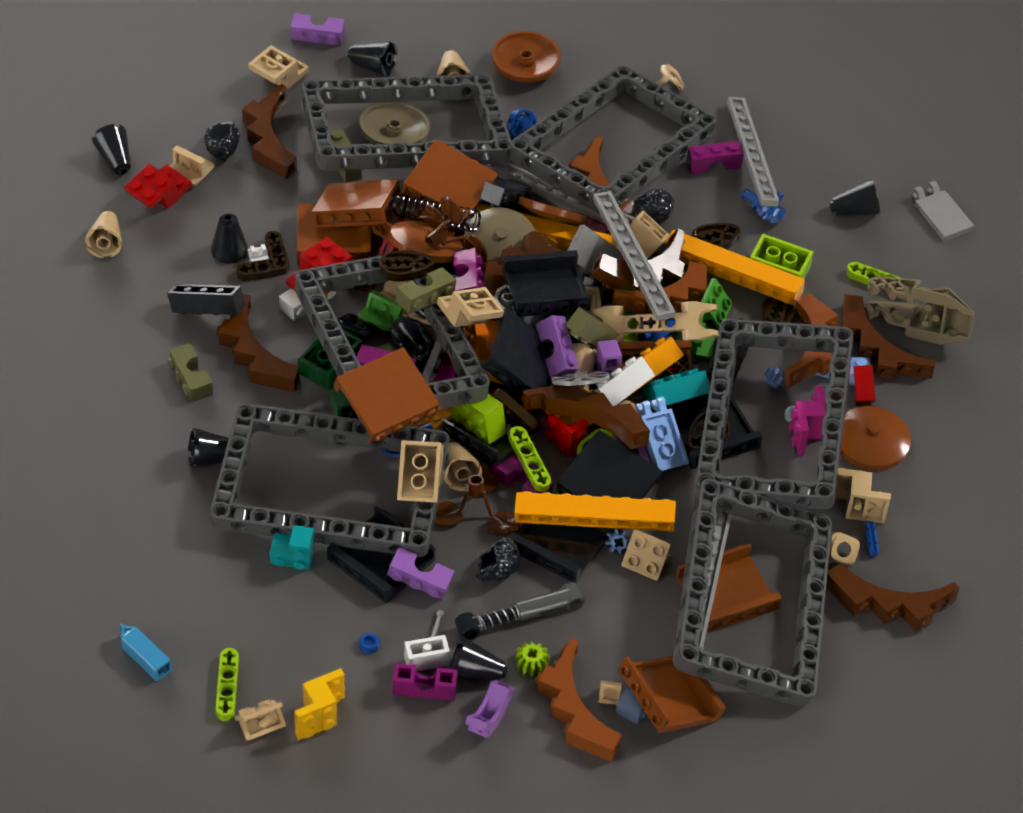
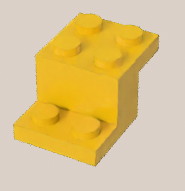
M341 668L303 683V708L295 710V735L298 740L310 738L320 731L329 730L337 725V702L345 698V674Z

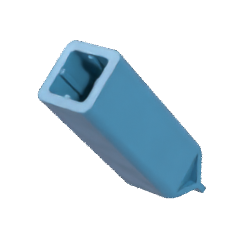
M120 624L122 649L156 682L172 671V660L137 627Z

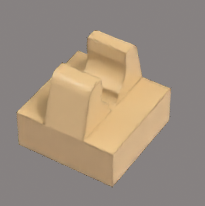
M601 680L598 703L617 705L621 695L622 683Z

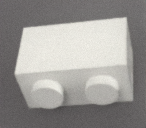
M441 635L405 642L404 658L406 664L416 665V671L449 666L450 650L446 636Z

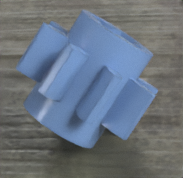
M776 365L773 369L768 367L764 374L767 377L765 382L776 389L780 385L784 387L785 370Z
M614 528V533H607L609 540L605 541V544L612 545L609 549L610 552L616 549L621 554L622 549H627L626 543L630 541V538H624L626 534L624 530L619 533ZM614 539H620L622 542L620 544L615 543Z

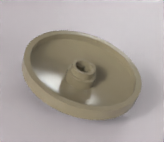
M381 102L363 111L360 116L359 130L361 135L373 145L402 142L421 143L425 142L429 136L430 123L427 116L414 106L400 102Z
M490 208L480 212L481 224L478 230L474 233L465 231L464 235L469 237L475 235L482 241L487 250V261L495 260L500 262L502 250L511 245L518 246L521 249L524 235L535 231V228L524 215L507 208ZM477 214V221H476V223H475V226H474L471 230H474L475 227H476V225H477V223H478V214ZM476 215L469 222L470 228L475 222ZM463 239L464 249L467 250L465 239Z

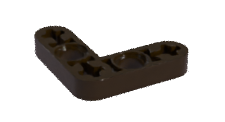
M269 231L265 235V246L269 259L246 262L237 266V278L239 280L251 281L281 276L289 272V260L279 232ZM274 251L282 252L280 255L273 254ZM260 267H266V268H267L266 271H260V270H258V269H259Z
M495 388L488 393L501 402L504 412L526 431L531 433L538 426V421L502 389Z

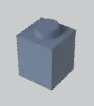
M626 687L617 701L615 714L638 724L640 719L645 718L647 714L631 689Z

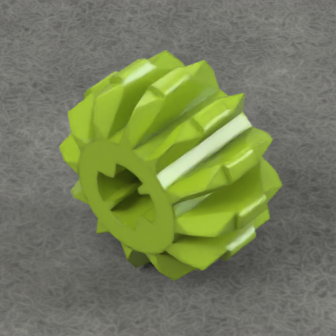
M532 641L528 645L524 642L522 647H518L514 661L517 664V670H522L523 675L530 673L533 677L534 673L539 674L540 671H544L548 662H550V656L547 648H542L541 643L534 645Z

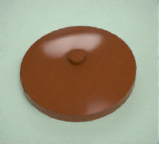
M511 32L498 39L493 46L492 62L495 69L501 75L513 81L533 83L551 77L560 65L561 54L559 47L552 39L538 32Z
M520 196L518 199V204L543 219L564 224H587L589 216Z
M398 222L391 227L389 234L390 242L398 250L424 254L433 258L434 263L453 262V253L460 252L463 249L460 240L447 243L444 246L441 243L432 249L426 243L425 236L435 230L436 227L425 222ZM446 231V240L456 238L454 234Z
M874 406L857 407L845 413L841 456L845 460L863 469L885 470L897 466L906 458L911 445V434L907 425L899 416L891 411Z

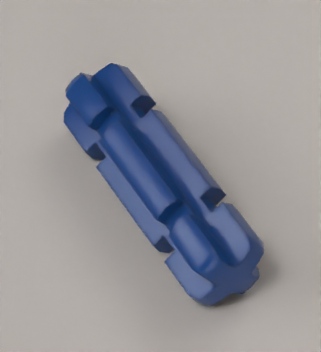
M867 521L864 528L868 555L878 556L879 546L877 545L876 524L874 521Z

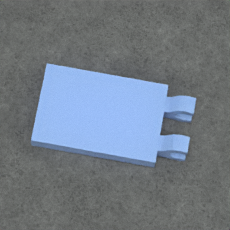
M664 397L636 404V411L641 414V419L650 430L647 449L652 464L662 471L689 464L672 408H666ZM651 407L656 411L655 413H652Z

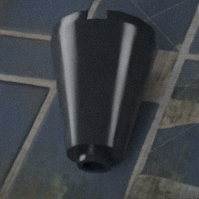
M389 41L352 45L347 52L351 62L383 76L391 75L397 62L394 61V55H397L396 45Z
M114 124L103 126L95 132V137L92 136L93 145L115 174L124 175L131 168L127 131L120 124V127H115Z
M867 180L832 197V201L829 202L831 212H835V215L879 214L880 205L873 180Z
M226 213L219 218L211 251L213 257H217L218 261L222 263H237L240 258L246 257L248 245L237 217L234 214Z
M193 428V431L190 432L188 451H190L192 456L188 457L189 466L195 468L223 463L229 438Z
M464 637L459 638L462 644L457 643L450 663L453 666L452 669L458 670L457 678L500 681L501 678H505L508 669L505 666V661Z

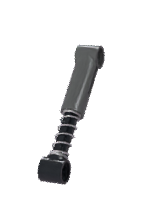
M571 582L563 585L560 590L515 602L512 608L508 606L505 610L492 611L491 614L484 613L483 616H476L471 612L462 613L456 617L454 622L461 637L473 640L480 635L483 629L486 630V627H494L496 624L502 625L503 622L509 623L513 619L522 622L563 609L574 611L584 605L585 599L578 585Z

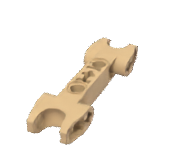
M698 301L681 302V313H675V325L673 327H668V319L657 321L654 314L623 316V306H604L587 311L596 318H601L604 323L619 334L615 339L617 343L624 342V334L682 331V341H701L719 336V331L705 329L701 323L702 316L705 313L718 310L717 304ZM636 319L638 326L635 329H631L630 323ZM652 319L656 321L653 328L652 326L644 325V322L651 323Z

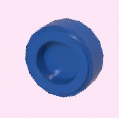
M373 633L362 635L359 640L360 650L366 654L377 652L380 647L378 636Z

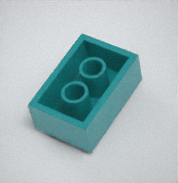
M698 368L649 381L646 383L647 386L641 388L644 401L648 400L650 402L656 400V398L664 397L666 406L707 394L710 391L706 371H698Z

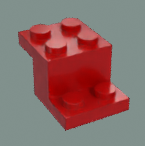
M148 164L124 189L150 209L157 203L169 209L193 184L192 181L167 164L160 170Z
M327 236L299 255L300 270L352 261V255ZM296 273L286 279V285L294 291Z

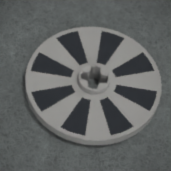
M582 371L552 377L551 381L552 384L562 386L587 385L610 379L609 373L602 371Z

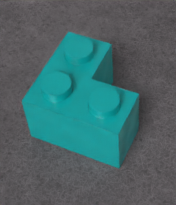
M294 525L291 535L274 533L270 549V564L294 567L299 570H310L315 550L314 528Z

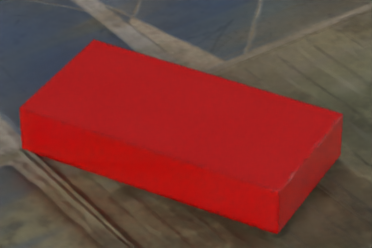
M853 366L856 403H875L873 366Z

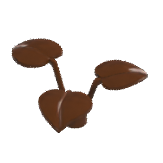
M445 195L440 200L442 211L448 215L446 221L443 220L442 214L434 206L428 205L425 207L419 218L436 227L435 230L425 236L428 246L434 249L441 243L444 246L447 243L465 239L467 250L475 248L477 254L481 255L483 263L487 261L486 247L475 235L470 237L463 235L446 240V225L451 219L456 223L463 221V214L460 208L448 196Z
M485 463L481 465L482 476L472 475L468 478V489L465 490V496L459 508L456 503L450 501L438 503L435 523L441 526H453L463 520V514L460 511L464 509L467 498L471 495L472 498L483 496L487 511L491 517L487 521V528L490 532L496 535H506L520 529V523H515V515L511 512L500 510L495 515L492 513L486 492L494 490L498 485V480Z

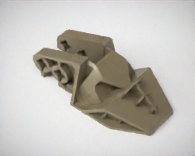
M870 278L866 291H870V295L876 296L879 292H887L891 300L899 298L907 300V303L868 301L864 306L866 315L869 316L868 319L872 320L874 317L883 316L887 324L906 328V337L939 345L969 340L971 338L975 312L949 287L925 288L922 287L923 280ZM915 300L924 301V306H920L919 303L914 304Z

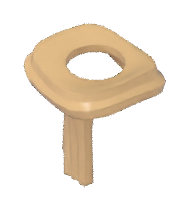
M669 64L662 65L660 71L664 77L657 83L663 86L668 81H671L682 91L685 85L679 73Z
M841 532L831 533L829 559L838 564L853 565L860 548L859 541ZM841 542H846L850 546V552L846 557L839 556L837 552V547Z

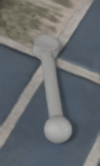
M437 610L436 612L437 619L431 637L436 636L440 619L444 616L443 610Z

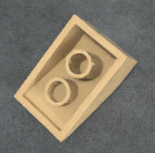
M401 440L397 500L438 502L444 445L441 442Z

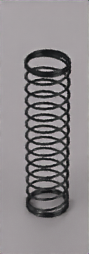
M400 193L395 197L392 206L395 216L426 222L421 218L417 219L418 216L415 217L414 215L417 208L415 196L410 197ZM402 195L403 199L400 205L401 214H398L396 211V202L398 198ZM421 197L417 198L421 200L418 208L419 217L423 209L424 200L427 201L425 207L429 205V202H433L432 206L434 207L435 203H438L439 206L437 210L441 212V206L439 201L434 202L433 200L428 201L426 198H424L423 200L421 199ZM411 198H415V201L412 206V214L409 216L408 212L411 207ZM405 199V205H404V209H403V211H402V203H403V200ZM460 206L459 208L463 209V221L465 210H469L466 226L463 227V221L459 226H457L456 222L452 225L449 222L450 226L446 225L453 229L457 228L474 233L481 224V213L478 209L470 210L469 207L464 209L463 206ZM475 211V222L473 226L470 228L469 222L471 219V215ZM443 212V213H442V216H443V220H444L445 217H446V214L444 215V212ZM477 213H478V223H477L475 229H474V230H471V229L475 226V223H476V221H477Z

